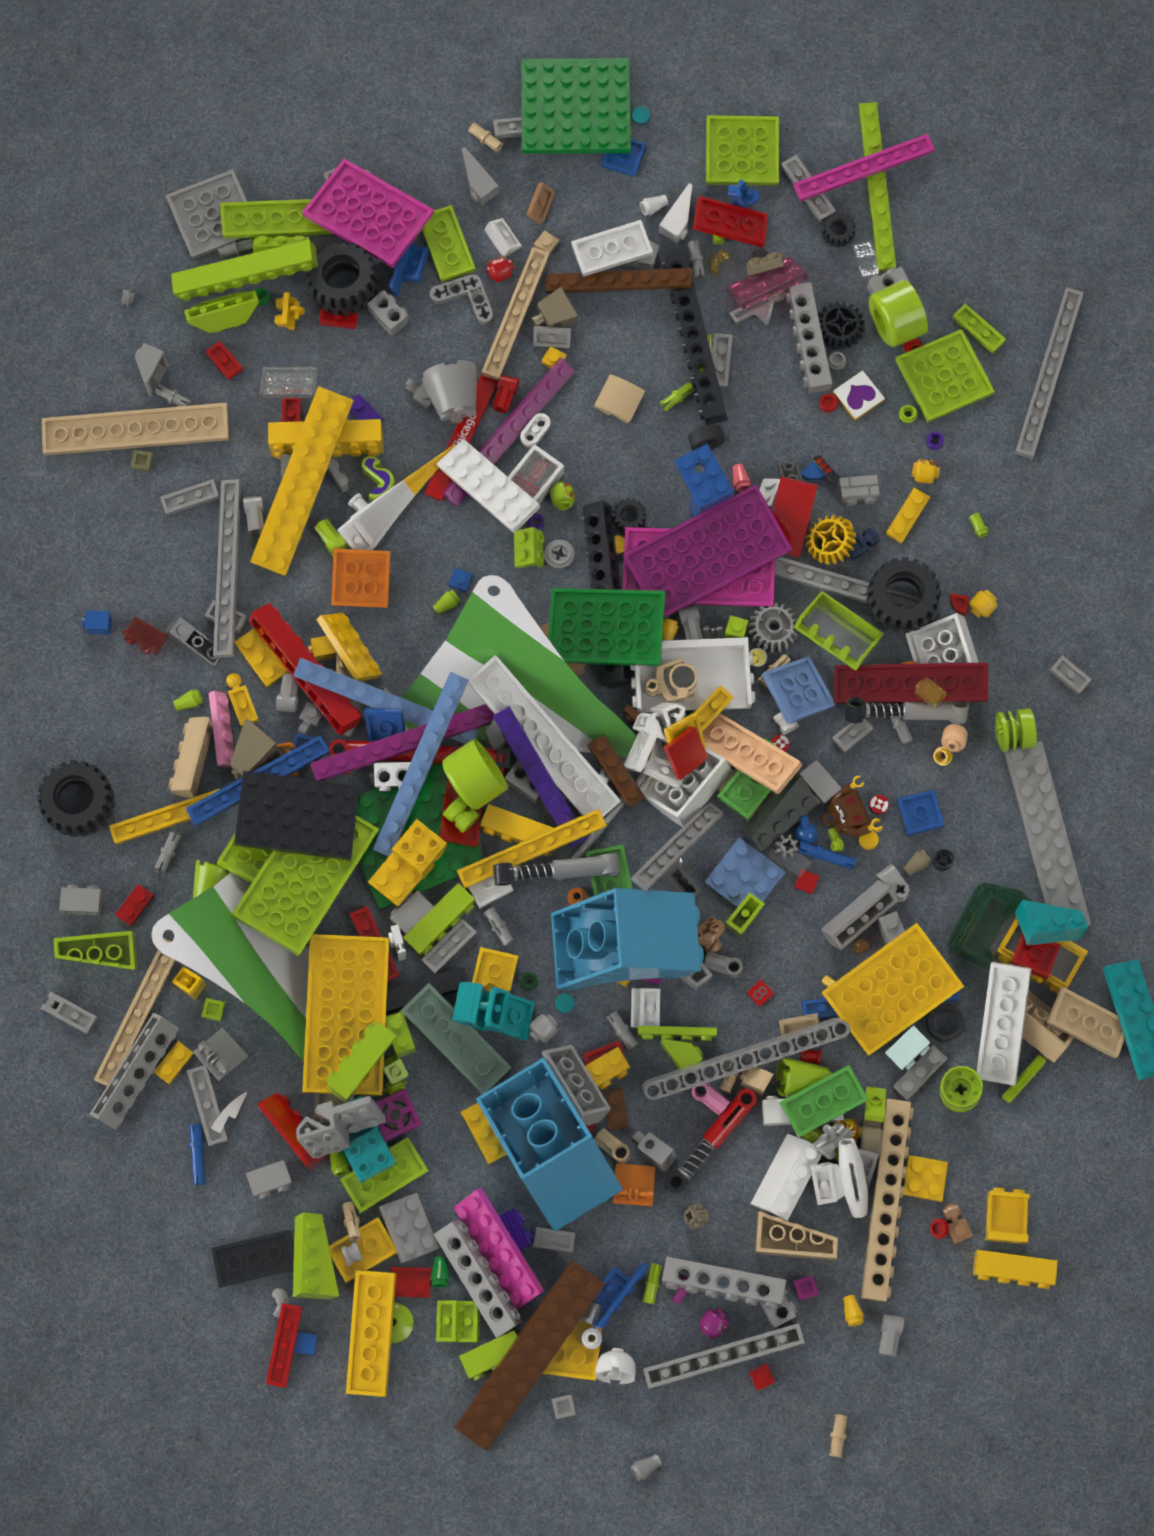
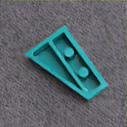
M1022 900L1015 911L1027 945L1080 940L1088 928L1081 910Z

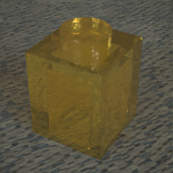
M928 677L925 680H921L915 687L917 697L934 710L947 695L941 687Z

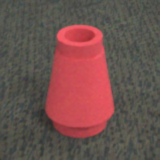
M736 464L733 466V488L736 489V492L741 493V491L750 488L752 483L743 464Z

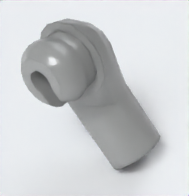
M276 1288L272 1292V1297L277 1302L273 1315L279 1318L282 1303L289 1304V1299L285 1290Z

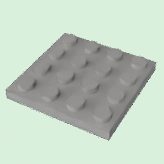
M233 169L165 195L192 260L218 250V247L229 245L233 241L237 243L248 239H223L220 203L247 202Z

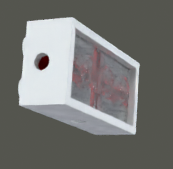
M534 444L508 478L540 504L549 493L551 487L564 474V465Z

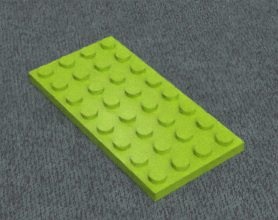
M356 816L351 861L272 851L231 916L297 956H300L379 829Z

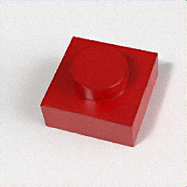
M767 1363L748 1373L757 1391L776 1382Z

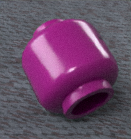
M719 1307L717 1309H707L699 1321L700 1330L712 1339L714 1337H721L729 1326V1320L726 1317L728 1314Z

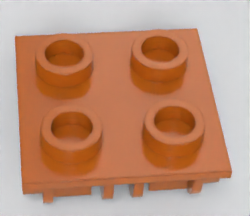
M616 1163L615 1177L623 1190L613 1196V1203L652 1206L655 1166Z

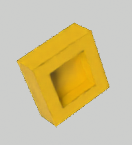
M550 346L541 363L552 368L560 358L565 360L567 354Z

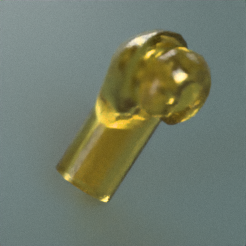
M720 250L711 258V275L719 274V264L722 261H728L730 258L728 252Z

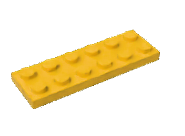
M356 1270L346 1394L387 1397L397 1273Z

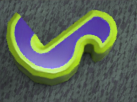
M368 456L363 459V473L378 484L369 495V500L372 502L394 487L395 480L391 471L381 468L378 458Z

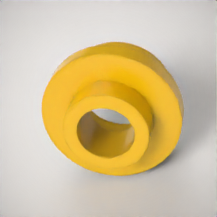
M946 747L937 748L933 756L935 762L941 766L948 765L952 761V752ZM942 753L945 754V756H946L945 759H943Z

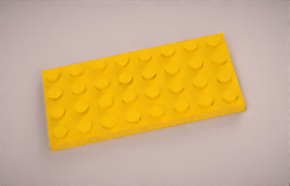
M312 935L309 950L302 1093L333 1094L327 1089V1079L331 1073L339 1071V1063L346 1054L350 1056L353 1053L351 1051L353 1045L358 1039L361 1041L364 1039V1031L371 1023L374 1025L378 1021L385 1027L389 938ZM384 1055L352 1095L382 1096Z

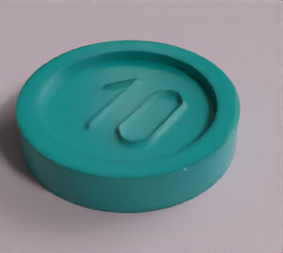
M637 107L632 111V119L635 123L644 124L649 120L650 113L645 107Z
M560 994L555 1000V1007L561 1013H569L574 1008V999L569 994Z

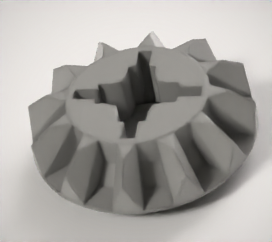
M554 540L545 549V559L548 565L554 569H563L570 566L574 560V549L565 540ZM562 548V555L564 557H560L557 561L554 553H558Z

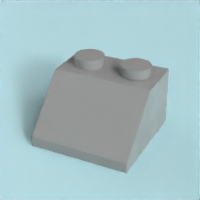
M143 343L142 347L137 349L135 359L149 396H153L154 390L163 378L169 364L164 351Z

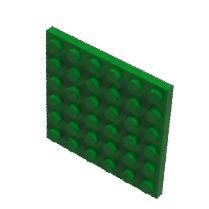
M629 58L522 59V154L631 153Z
M433 764L401 837L416 819L436 835H440L447 778L442 764ZM398 787L391 788V791H379V788H375L358 795L356 816L379 829L359 861L367 881L371 879L388 858V856L373 850L399 791ZM446 842L447 847L441 857L433 862V869L424 879L422 878L412 892L415 894L418 891L421 894L459 878L457 870L484 859L479 845L476 848ZM369 884L380 910L395 905Z

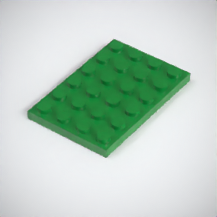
M552 588L548 640L566 664L661 666L666 592Z

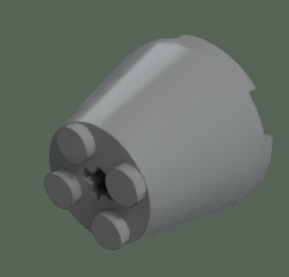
M458 360L457 364L445 365L441 363L423 372V386L441 421L451 420L452 423H460L463 421L462 418L477 414V369L475 363Z

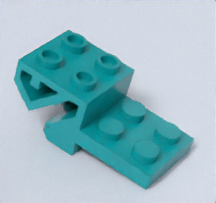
M460 982L452 1021L481 1031H495L527 1041L535 1002L509 994V991L493 987L489 992L486 991L482 984Z
M359 1096V1097H357V1098L354 1099V1100H358V1099H361V1098H363V1097H362V1096ZM378 1126L349 1134L350 1147L343 1149L361 1184L396 1165V1161Z

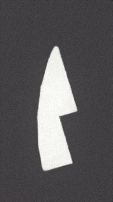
M247 1092L233 1100L221 1112L211 1129L221 1133L228 1116L236 1118Z

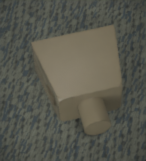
M561 287L537 304L539 314L531 318L534 326L546 324L547 327L563 328L578 323V315Z

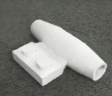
M846 1138L839 1141V1165L830 1162L811 1165L812 1178L818 1205L837 1202V1200L845 1196L852 1216L861 1218L868 1214V1188L864 1166L855 1140Z

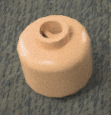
M959 724L948 725L942 734V746L951 752H959L966 746L968 733Z

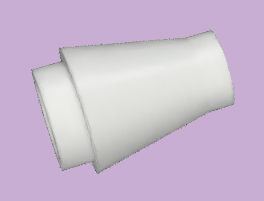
M665 195L644 198L640 202V209L645 216H651L662 207L668 205V200Z

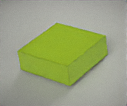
M206 998L201 1017L221 1022L226 1003Z

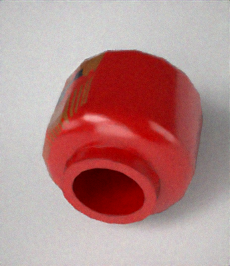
M499 256L488 261V266L486 267L490 280H494L497 283L512 276L511 270H514L511 259L507 260L505 256Z

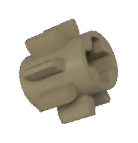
M702 1204L689 1205V1209L684 1213V1220L687 1224H690V1229L704 1228V1224L709 1220V1214L707 1210L703 1209Z

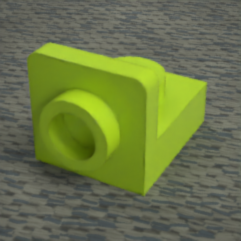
M396 1054L384 1060L383 1072L391 1084H395L408 1076L405 1066Z

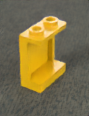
M993 1188V1191L988 1192L985 1241L1028 1243L1027 1218L1030 1194H1025V1190L1014 1189L1013 1192H1005L1004 1188Z

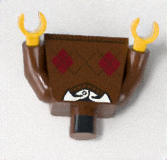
M855 776L853 783L843 786L831 798V804L827 807L828 814L822 815V822L825 826L833 824L836 832H843L845 835L853 837L869 834L872 830L876 832L882 831V826L874 827L881 820L876 818L871 822L858 790L854 791V788H861L865 784L863 782L861 785H856V780L861 776Z

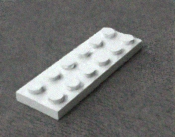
M464 439L437 463L438 468L513 533L541 508L539 503Z
M991 962L977 1073L981 1080L1016 1085L1032 968Z

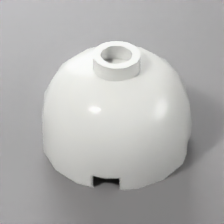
M613 1348L612 1351L602 1354L597 1361L596 1378L606 1383H610V1379L621 1380L620 1384L632 1383L635 1381L636 1376L635 1362L623 1349Z

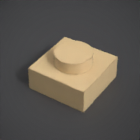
M544 230L534 243V247L551 254L559 244V239Z

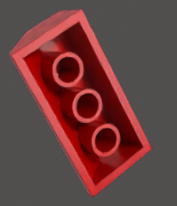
M277 1092L259 1102L257 1106L309 1170L328 1156L327 1154L313 1159L297 1140L296 1129L304 1118L297 1109L292 1111L289 1107L291 1102L285 1094L280 1096Z

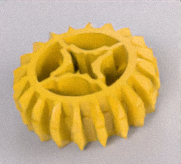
M825 515V520L823 521L821 518H818L819 523H812L814 528L808 529L811 535L806 536L808 541L806 546L809 548V554L812 555L814 560L818 559L819 563L825 561L827 565H830L831 561L837 565L838 559L844 562L843 557L845 555L850 557L848 551H854L852 546L856 544V540L853 539L856 537V533L853 532L854 527L849 525L850 522L844 520L842 516L837 518L836 515H832L830 519L828 515ZM841 529L845 534L844 541H841L839 538ZM819 538L823 541L822 550L818 549Z

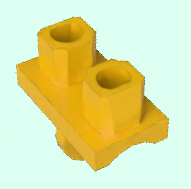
M286 292L284 297L276 299V308L279 311H283L282 314L275 316L274 322L278 327L295 330V320H299V315H303L305 309L300 306V302L296 298L291 297L290 293Z

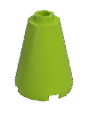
M197 859L195 863L193 898L214 887L231 872H226V869L207 861L204 862V865L200 864V860Z
M788 1057L781 1058L782 1060H778L776 1068V1081H780V1087H777V1091L781 1097L794 1095L831 1075L832 1072H829L827 1067Z

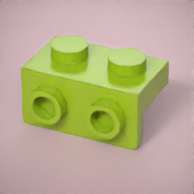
M531 527L514 532L516 568L534 565L539 568L544 567V535L542 531Z

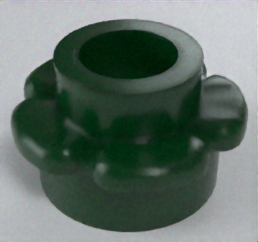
M526 972L522 974L519 984L525 991H532L534 988H537L539 981L535 973Z

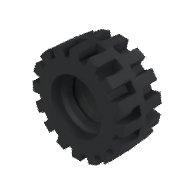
M835 212L834 215L830 214L829 218L825 219L822 228L823 239H826V243H831L830 246L832 247L836 245V248H840V245L845 247L846 244H850L854 238L856 226L853 223V218L850 219V215L847 214L845 216L843 212L841 214H838V212ZM842 225L846 228V233L836 235L831 231L832 226Z
M626 498L625 501L623 499L620 500V503H617L613 509V523L622 533L625 532V527L642 528L646 521L644 505H641L640 501L636 502L634 498L632 500L630 498ZM625 510H633L637 514V519L633 522H625L621 515Z

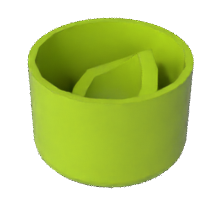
M901 280L870 295L869 310L873 323L880 337L888 346L897 347L928 332L927 317L921 300L907 280Z
M475 738L447 756L442 762L444 772L462 800L474 810L480 809L509 789L499 767L483 745Z

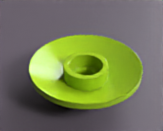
M394 1302L393 1318L397 1320V1324L392 1326L391 1343H398L410 1335L414 1321L412 1313L405 1305Z

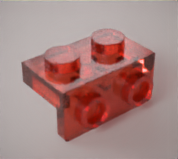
M136 616L127 630L123 629L121 632L127 643L132 646L137 644L140 646V650L147 655L152 653L156 656L168 638L166 634Z

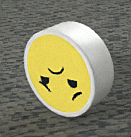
M760 648L752 649L749 652L753 658L752 667L760 668L764 666L767 660L765 651Z

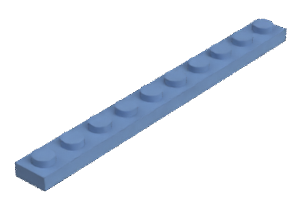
M300 658L293 675L373 708L403 709L404 720L418 726L428 724L433 710ZM477 728L451 737V739L467 744L472 739H476L479 729Z
M453 672L449 673L373 850L388 857L392 854V848L402 835L469 679Z

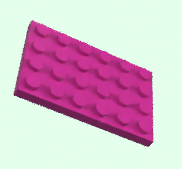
M344 158L303 210L302 214L305 218L350 244H356L358 248L363 247L368 254L393 268L434 215V209Z

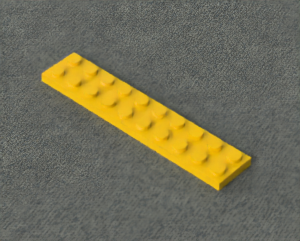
M318 386L254 550L251 563L286 576L354 400Z

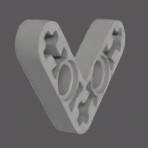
M468 275L435 286L430 291L431 301L435 304H443L468 295L477 321L482 325H488L493 320L491 306L481 279L477 275ZM470 281H474V283H476V286L472 287V285H470ZM453 286L461 288L460 292L456 294L450 290ZM446 288H447V290H448L449 296H446V293H445V289H446ZM439 292L441 298H438L435 293ZM481 296L484 298V301L481 304H476L474 298ZM482 308H484L485 314L488 315L487 319L482 317Z

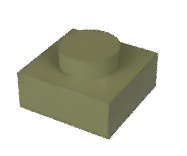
M134 450L131 469L150 472L153 453Z

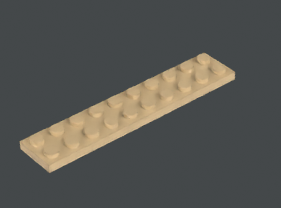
M227 403L42 418L44 456L229 440Z

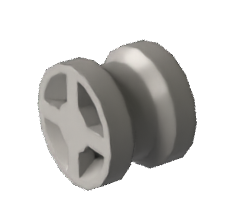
M353 1242L349 1247H341L348 1266L352 1265L355 1261H363L357 1242Z

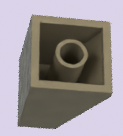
M248 718L244 722L230 762L231 773L236 780L243 777V771L253 772L270 763L280 753L276 743Z

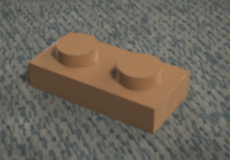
M543 182L538 183L526 215L536 223L543 224L555 191Z

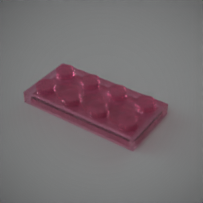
M790 256L784 258V266L750 275L726 288L728 294L744 310L808 279L807 272Z

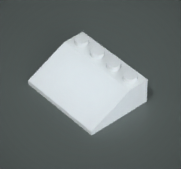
M958 613L923 626L917 631L913 630L910 633H905L913 660L917 661L918 664L979 663L965 617Z
M708 748L705 749L708 759L685 776L678 789L660 780L655 781L651 776L640 787L646 801L681 827L701 810L733 771L725 758Z

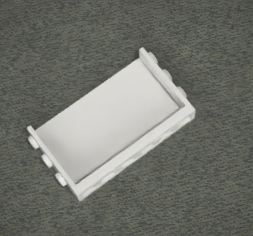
M748 638L662 641L661 665L683 658L684 663L690 664L695 668L698 677L696 687L693 689L694 697L685 699L683 704L678 701L672 703L685 707V711H696L720 685L734 697L724 710L750 709L752 703H755V692L751 691V684H754V674L750 673L753 658L752 654H749ZM630 665V670H634V677L631 678V688L635 689V696H632L633 708L636 707L638 713H652L651 707L666 702L662 694L651 697L644 690L645 684L649 680L656 679V669L658 666ZM672 668L665 669L663 672L665 685L672 696H677V693L669 685V674Z

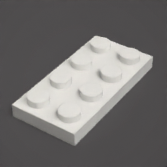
M641 220L571 241L583 277L653 255Z

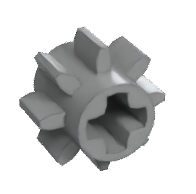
M781 835L779 837L780 842L774 843L778 849L775 853H781L782 859L786 857V854L790 858L794 857L792 852L799 850L795 845L798 840L793 841L791 835H788L786 839ZM787 843V846L790 847V849L785 850L786 848L785 846H783V844Z

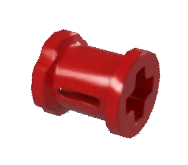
M822 1049L802 1051L800 1061L820 1065Z

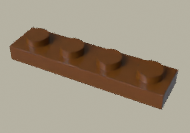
M604 734L587 744L588 749L628 808L645 799V795Z

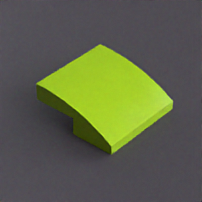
M437 1301L436 1342H479L480 1310L474 1301Z

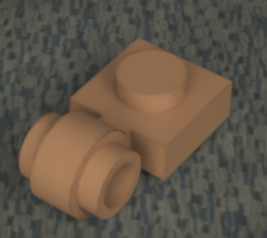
M951 1203L946 1205L942 1209V1213L946 1221H952L949 1224V1234L953 1243L956 1244L972 1237L973 1235L966 1218L958 1220L959 1215H961L958 1204Z

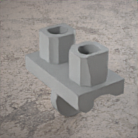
M841 1123L835 1124L833 1127L826 1124L823 1126L824 1134L813 1143V1146L830 1160L836 1156L835 1148L839 1146V1141L849 1138L853 1133L851 1129L845 1128Z

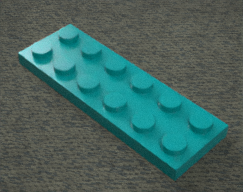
M1135 959L1107 965L1102 969L1138 1081L1154 1077V1006L1139 960Z

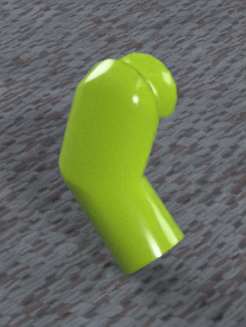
M834 828L828 829L831 850L834 852L842 851L844 843L839 833Z

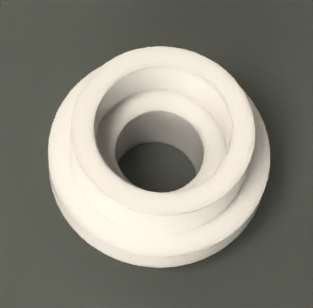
M590 1328L584 1331L582 1343L586 1348L595 1349L601 1344L602 1336L598 1330ZM594 1335L596 1340L591 1343L588 1341V1336Z

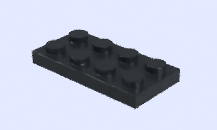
M290 1230L211 1248L219 1288L294 1271V1245Z

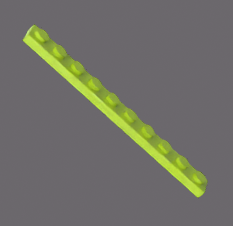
M877 102L860 103L858 106L864 157L883 150ZM885 171L867 177L877 272H885L891 268H896Z

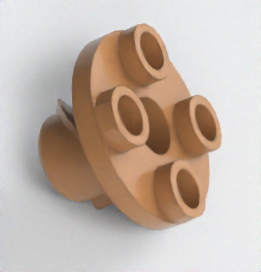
M710 917L705 923L697 926L698 943L703 946L706 953H715L722 947L719 936L724 932L725 926L716 917Z

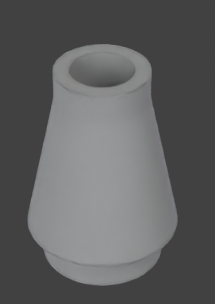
M655 1454L633 1462L630 1469L637 1481H644L662 1463Z

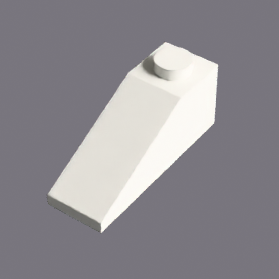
M690 183L659 225V233L675 243H678L680 239L683 240L688 233L687 225L692 193V184Z

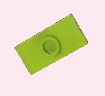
M866 1086L865 1094L869 1100L865 1102L864 1120L884 1122L886 1089Z

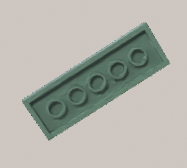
M430 983L400 1010L481 1094L486 1093L511 1068L474 1028L452 1021L454 1008Z

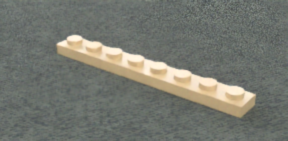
M532 247L481 375L499 381L549 259V252Z
M160 950L157 951L94 1078V1081L108 1086L135 1043L176 961L163 954Z

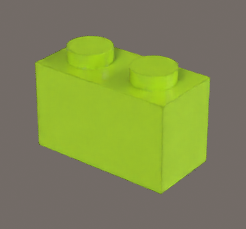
M399 1012L387 1016L385 1021L387 1028L396 1035L393 1042L396 1055L400 1058L416 1052L404 1014Z

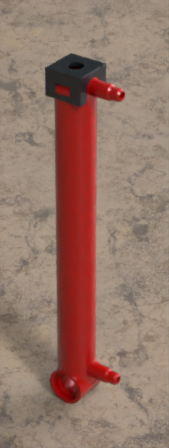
M339 739L330 744L329 751L333 756L336 755L334 748L339 743L344 746L345 752L375 741ZM440 745L433 764H442L447 756L462 746ZM485 748L505 778L506 768H510L511 749L500 748L494 750L493 748ZM416 749L383 761L411 762Z

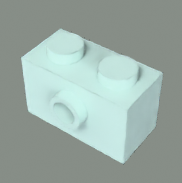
M913 1025L885 1053L901 1070L904 1068L909 1070L916 1063L914 1058L919 1054L923 1056L930 1049L928 1046L930 1042Z

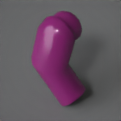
M680 1273L678 1276V1278L682 1281H685L689 1278L688 1276H684V1274ZM678 1288L672 1301L680 1305L688 1293L685 1291L686 1289Z

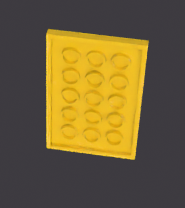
M916 922L823 990L822 994L839 1017L849 1024L850 1032L869 1056L958 992L964 985Z

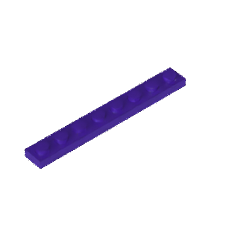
M510 705L493 715L494 720L557 826L576 819ZM585 836L583 838H580L576 841L569 843L568 845L570 846V848H573L574 846L587 840L588 837Z

